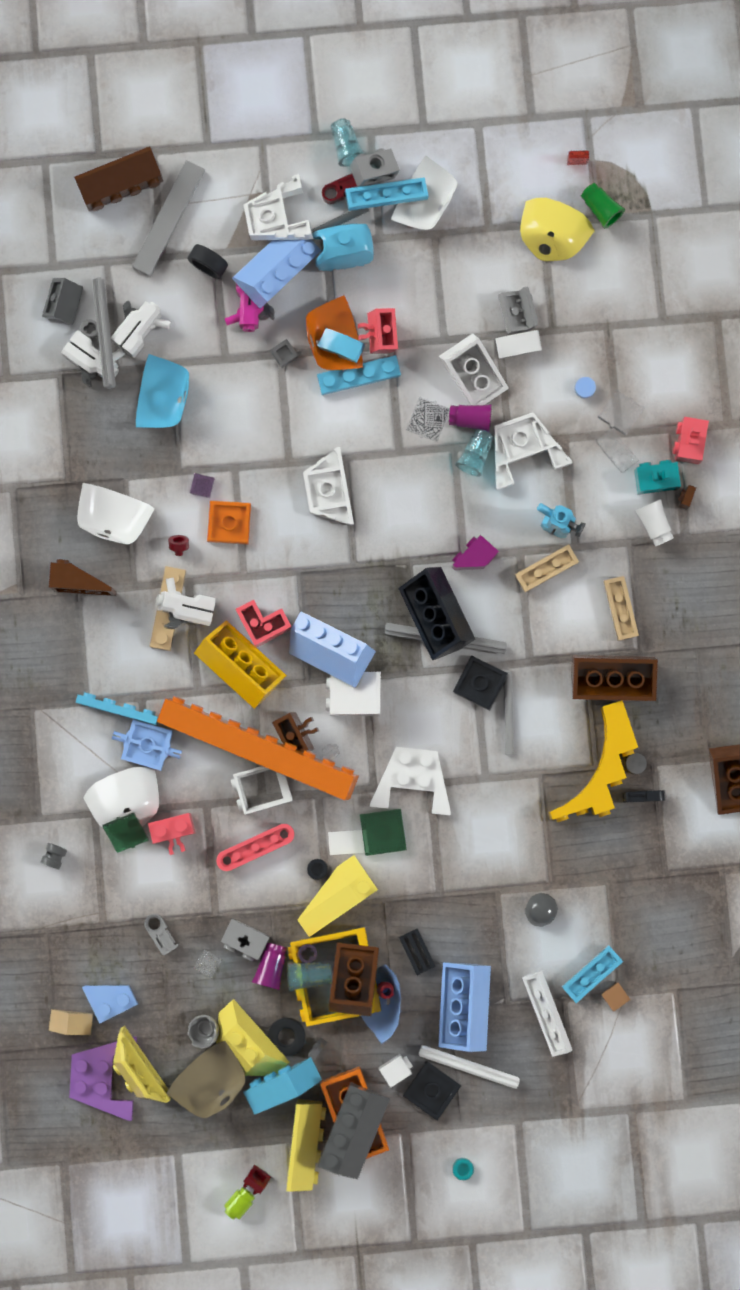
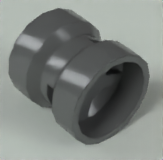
M48 842L46 847L47 853L42 856L40 862L60 870L62 865L61 859L66 855L67 849Z

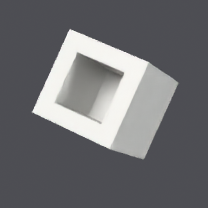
M399 1054L380 1066L379 1070L391 1088L411 1075L412 1071L410 1068L413 1066L407 1056L403 1058Z

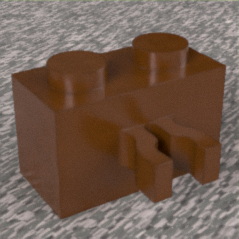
M290 712L272 722L284 745L285 742L297 746L296 750L303 753L304 750H314L308 734H315L319 732L318 727L313 730L304 729L308 727L310 722L314 721L313 717L306 719L302 724L297 713Z

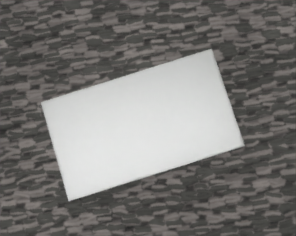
M368 830L328 832L330 855L369 853Z

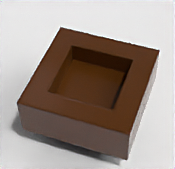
M688 485L685 490H681L678 501H681L680 508L687 510L690 507L697 487Z

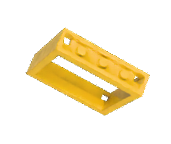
M365 927L290 942L291 947H287L289 959L294 961L295 967L291 968L293 980L298 981L299 988L296 989V996L298 1001H302L303 1009L300 1010L302 1022H306V1027L361 1015L336 1012L316 1017L312 1016L299 947L356 935L359 945L369 946ZM376 982L372 1013L381 1012L382 1010Z

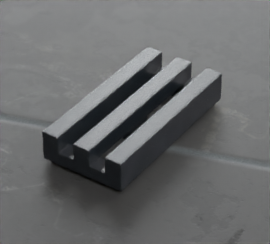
M418 928L399 937L416 975L436 967ZM414 934H416L430 963L427 966L412 937ZM404 939H409L422 966L421 969H418Z

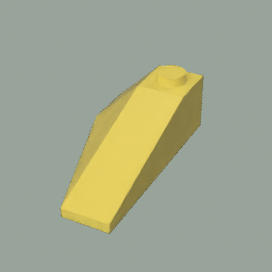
M355 855L336 867L298 918V922L309 937L378 890Z

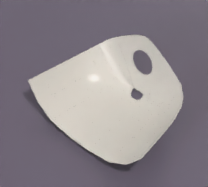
M425 155L411 179L425 177L429 195L428 199L397 204L391 220L418 229L427 230L433 228L452 199L458 184L456 179L447 170ZM443 205L441 211H438L439 206Z
M83 483L77 521L80 528L97 537L122 544H130L140 536L155 508L124 494ZM109 530L111 531V534L105 533L104 531ZM98 534H103V535H106V536H108V537H110V538L103 537V536H100V535H98Z
M133 767L96 782L87 790L83 798L95 820L104 830L109 832L136 831L142 828L157 813L159 808V791L155 769ZM125 808H130L131 811L124 813ZM132 818L140 820L135 826L127 825V821Z

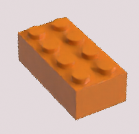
M360 1066L320 1081L334 1122L350 1082L368 1089ZM381 1123L367 1158L389 1151V1145Z

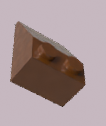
M57 559L56 563L51 562L49 588L54 592L104 596L117 595V592L112 587L69 563V560Z
M740 744L709 748L717 813L721 815L740 812Z
M337 943L329 1012L363 1016L372 1015L379 947Z

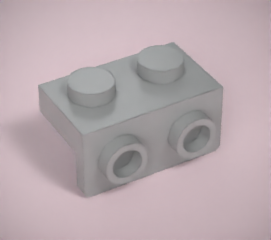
M523 287L519 291L502 292L498 295L508 334L528 332L538 326V318L534 310L533 298L529 287Z

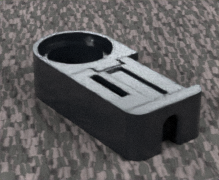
M665 790L623 792V803L666 801Z

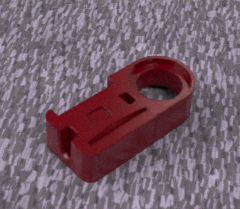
M351 173L326 184L322 189L324 202L335 204L344 200V197H346L345 189L357 187L353 174ZM328 189H334L337 195L335 198L329 199L325 196V192Z

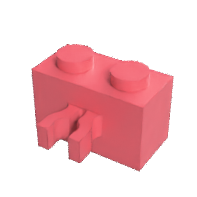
M395 308L374 309L367 313L368 324H357L358 328L369 331L365 335H359L358 338L359 340L369 338L370 354H388L398 349Z
M684 417L681 422H678L676 434H679V438L673 447L676 461L694 464L702 462L708 420Z
M191 813L148 823L152 843L169 841L170 855L174 854V839H176L177 845L180 846L181 852H184L186 849L180 838L196 834Z

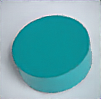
M459 1158L454 1162L452 1170L457 1179L468 1180L473 1175L474 1167L469 1159Z

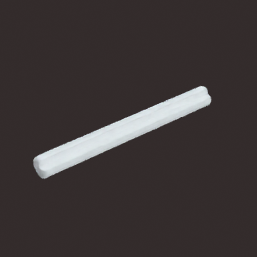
M425 1045L420 1047V1057L514 1089L519 1085L520 1079L516 1076Z

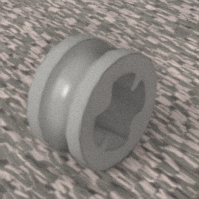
M91 319L85 320L81 324V333L90 339L96 338L98 336L97 322ZM90 324L93 328L96 327V330L92 331L91 334H88L87 330L84 331Z

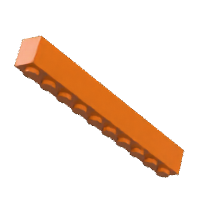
M176 696L165 698L157 719L158 723L340 799H351L359 775L354 774L355 770L346 766L342 768L334 766L335 762L323 758V761L315 758V753L304 750V753L296 750L297 746L287 742H285V745L278 742V738L266 735L264 737L259 735V730L251 727L247 729L240 727L241 723L229 719V721L221 719L222 715L212 711H210V714L203 711L204 708L199 705L192 704L189 706L184 703L185 700Z

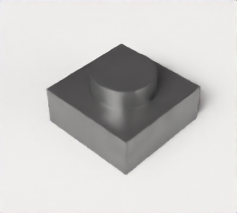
M287 339L270 350L281 368L298 358V354Z

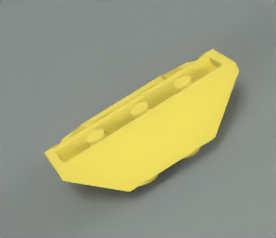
M234 999L219 1012V1036L216 1044L222 1041L227 1042L241 1064L245 1076H266L272 1072L277 1074L280 1069L290 1063Z
M123 1026L118 1035L113 1060L115 1072L119 1076H123L127 1089L131 1093L134 1092L136 1097L164 1103L169 1102L171 1097L166 1094L168 1087L127 1028Z

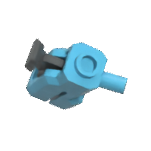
M542 503L537 507L538 511L545 514L541 523L543 530L552 533L553 529H556L553 535L559 538H566L571 531L576 532V537H580L586 523L575 524L576 518L570 509L562 505L551 509Z

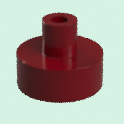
M184 535L171 536L168 539L169 549L175 551L176 556H182L183 551L189 549V538Z

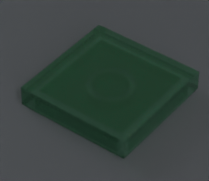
M401 809L360 814L365 856L407 850Z

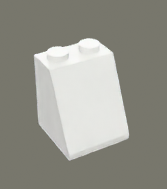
M364 672L356 688L333 676L327 678L326 690H330V698H326V711H330V715L380 716L381 672Z

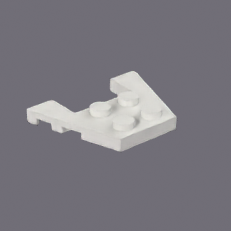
M299 174L293 176V180L286 184L280 183L277 185V189L269 194L265 192L244 204L251 240L313 239L309 220L288 225L283 199L303 193Z
M533 412L494 426L497 491L515 484L508 464L547 451L554 470L572 464V460L564 453L561 446L556 443L549 434V431Z
M396 747L372 798L370 807L388 809L390 789L394 787L434 792L432 814L451 815L438 752Z

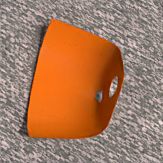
M345 295L311 310L306 316L307 338L317 365L326 370L363 368L362 353L357 363L342 359L337 354L321 350L316 343V340L320 341L326 328L359 341L353 315ZM310 335H311V337H312V339H313L314 347H313V345H312V343H311Z

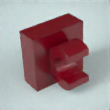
M254 1165L244 1179L243 1187L250 1186L254 1189L253 1195L261 1194L270 1181L271 1176Z

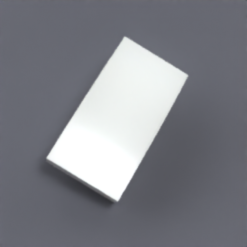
M538 330L495 338L499 359L542 350Z

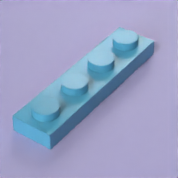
M425 177L345 189L349 211L427 200L429 196Z
M396 355L363 363V368L332 370L317 374L322 395L401 377Z
M84 692L83 696L77 695L76 703L158 726V717L155 716L156 712L144 709L143 712L135 710L136 706L125 703L121 707L115 705V700L104 698L103 701L96 700V695Z

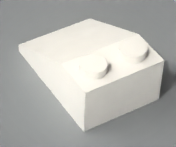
M474 334L469 335L439 356L470 405H485L509 389L482 342Z

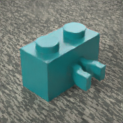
M663 460L657 465H651V462L639 464V467H636L634 470L637 495L678 490L681 487L678 462L672 463L671 460Z

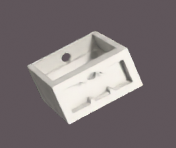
M260 766L233 774L234 779L231 780L234 792L238 791L240 799L236 800L239 811H243L244 815L292 802L293 798L287 777L276 772L283 795L282 799L249 808L241 778L271 769Z

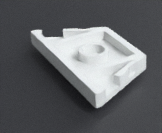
M337 447L333 452L303 472L310 514L354 525L340 447Z

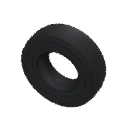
M286 1017L278 1019L271 1025L268 1031V1038L284 1056H292L302 1049L306 1034L300 1022ZM290 1029L294 1032L295 1040L292 1044L283 1045L279 1041L278 1035L281 1030Z

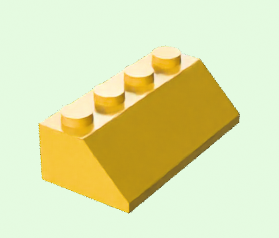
M227 620L205 637L194 652L201 661L254 709L287 676Z

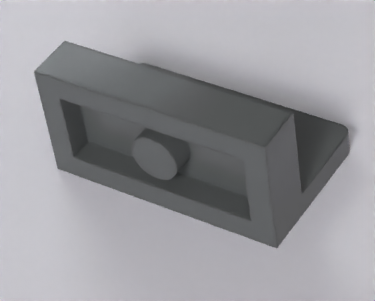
M53 278L42 317L58 319L72 325L83 286L66 278Z

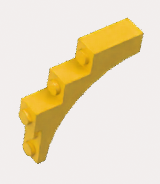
M623 700L601 707L604 722V745L597 770L587 786L575 798L565 805L548 812L551 820L556 819L558 823L569 819V814L576 812V815L579 816L588 813L587 808H591L592 814H598L600 818L611 814L610 810L615 809L607 784H610L611 787L623 784L622 779L627 777L619 754L625 757L634 754L633 749L638 748Z

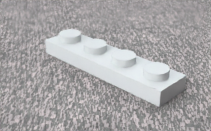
M543 971L522 977L552 1057L571 1052V1044Z

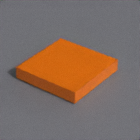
M210 501L207 542L249 545L251 503Z

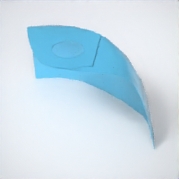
M148 354L138 399L136 427L166 428L177 425L181 421L189 388V372L186 368L166 359ZM179 397H181L180 403L177 402Z

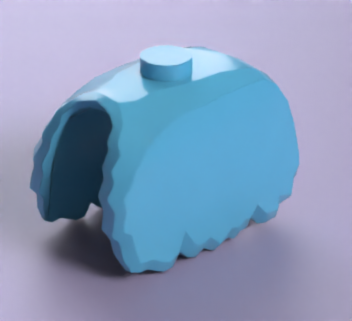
M367 224L337 225L318 230L312 234L313 239L311 240H323L324 249L315 262L316 267L321 271L364 266L369 264L374 258L372 235Z

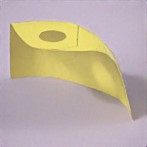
M534 198L526 201L520 226L523 242L542 261H560L573 257L582 249L594 233L591 222L583 213L550 198ZM548 232H553L554 237L547 235ZM547 244L551 248V253L548 255L542 254L539 251V246Z

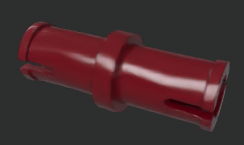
M380 982L377 986V993L381 998L389 999L394 995V987L389 982ZM385 988H389L387 992H382Z

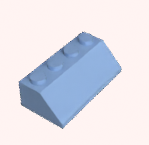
M272 240L232 279L259 308H262L321 249L312 240Z
M303 612L299 613L290 631L289 654L355 688L376 652L367 644Z
M443 962L438 1047L467 1052L487 1050L491 966Z

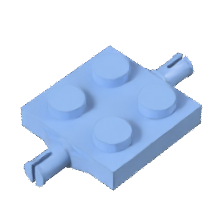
M132 720L130 730L126 734L114 731L113 734L121 738L112 736V740L124 742L122 760L162 771L164 761L168 756L180 759L181 756L174 754V752L182 754V750L170 748L172 730L138 720Z

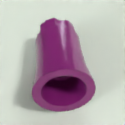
M492 404L450 405L449 425H457V427L476 429L489 433Z
M267 943L252 983L280 990L281 975L286 958L284 956L286 947Z

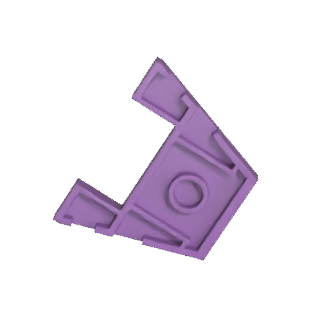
M133 1036L134 1040L137 1043V1036ZM117 1041L72 1054L69 1098L132 1121L133 1100L112 1099L113 1060Z

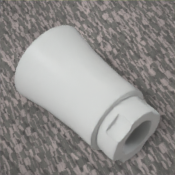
M661 499L635 510L646 528L650 539H653L655 547L674 538L670 532L671 528Z

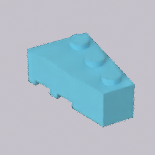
M310 1057L291 1067L288 1065L280 1069L277 1074L272 1072L263 1077L264 1080L262 1081L258 1078L249 1083L250 1088L243 1093L254 1115L296 1098L322 1081L312 1058Z

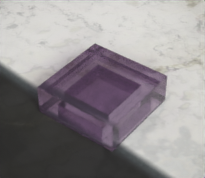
M194 473L190 494L210 498L215 478Z

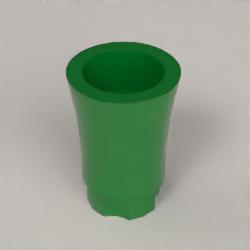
M596 183L586 187L580 195L604 229L612 226L625 212V208L614 201Z

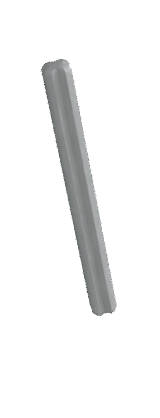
M97 277L92 280L103 386L104 388L111 389L115 388L116 383L104 279Z
M386 623L384 632L386 635L423 641L417 627ZM475 637V640L464 648L505 654L507 644L503 641Z

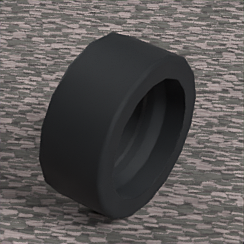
M199 244L193 247L187 257L194 267L216 279H220L228 267L227 261L219 254Z

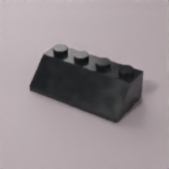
M442 567L425 568L398 588L432 660L456 652L475 640Z

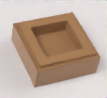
M618 982L601 993L613 1012L631 1000Z

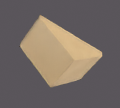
M51 1009L49 1031L65 1035H91L93 1013Z

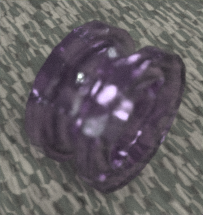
M311 944L301 946L298 951L299 959L304 963L313 962L317 957L316 948ZM307 947L312 949L311 952H314V956H310L309 960L304 959L305 955L302 956V951H306Z

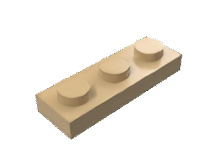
M568 544L516 573L515 577L526 593L578 564L579 561Z
M621 576L604 580L603 583L617 640L621 641L638 637L639 634L625 577Z

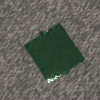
M135 813L121 818L117 817L116 820L102 825L117 853L129 848H135L136 845L149 841Z

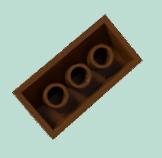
M150 146L74 177L88 211L101 210L106 204L118 203L126 196L138 195L141 193V190L148 187L155 188L163 182L161 172Z
M572 655V699L656 701L658 659L655 657Z

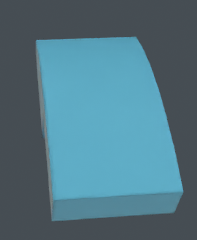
M326 328L317 346L321 350L337 354L342 359L357 363L365 344Z

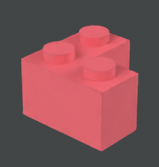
M254 600L235 609L255 648L290 631L292 628L282 608L264 618Z

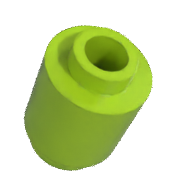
M244 1187L240 1190L237 1189L224 1204L226 1208L224 1212L233 1220L235 1218L241 1219L253 1205L254 1195Z

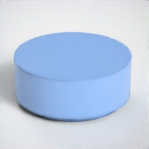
M582 377L576 382L575 392L579 397L589 398L594 394L596 385L591 378Z

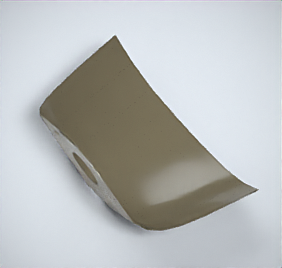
M222 1041L207 1049L181 1072L171 1084L166 1094L192 1114L200 1118H208L231 1104L245 1084V1074L227 1042ZM222 1089L225 1090V1092L221 1096H219V1091ZM227 1096H230L228 1102L223 1106H220L223 1099Z

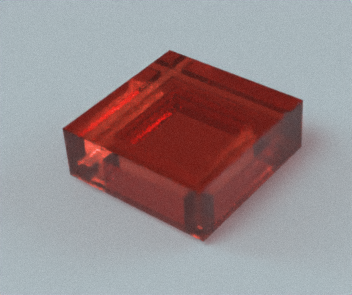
M569 151L567 165H587L589 151Z

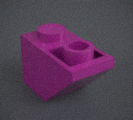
M482 535L478 538L473 537L466 544L468 549L464 553L460 551L453 558L454 564L452 568L454 570L484 569L499 551Z

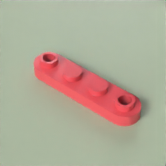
M280 824L230 847L218 854L216 859L217 866L223 871H231L293 841L295 836L294 830L288 824ZM286 830L288 837L282 838L280 836L281 831ZM227 856L231 858L229 865H226L223 861Z

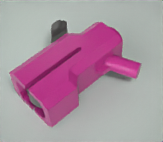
M236 284V293L240 297V308L237 309V314L224 318L227 326L239 322L240 328L243 331L254 332L255 329H259V317L268 315L274 320L275 311L272 306L266 303L262 308H259Z

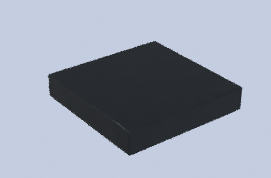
M471 655L453 693L490 711L509 674Z
M426 1061L403 1094V1097L438 1121L460 1089L461 1084Z

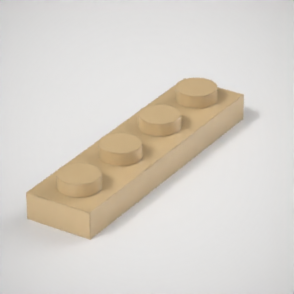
M165 566L160 594L164 591L168 592L166 579L174 578L176 591H179L182 595L186 570ZM156 611L150 642L151 648L171 651L175 629L164 628V625L170 622L169 613Z

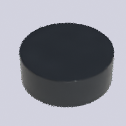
M314 859L307 866L308 875L315 880L324 878L328 872L326 862L321 859Z

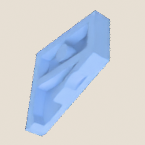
M85 985L82 987L99 1024L138 1005L129 985Z

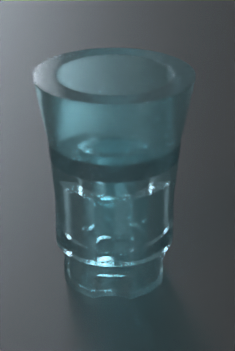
M342 118L333 122L331 129L337 151L339 166L347 167L351 165L355 156L364 152L357 140L350 120Z
M476 429L464 452L455 463L456 467L472 476H482L484 464L494 437L485 430Z
M287 962L289 992L302 988L323 986V984H332L330 963Z

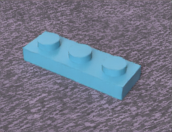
M608 945L568 980L562 988L577 1003L623 961Z

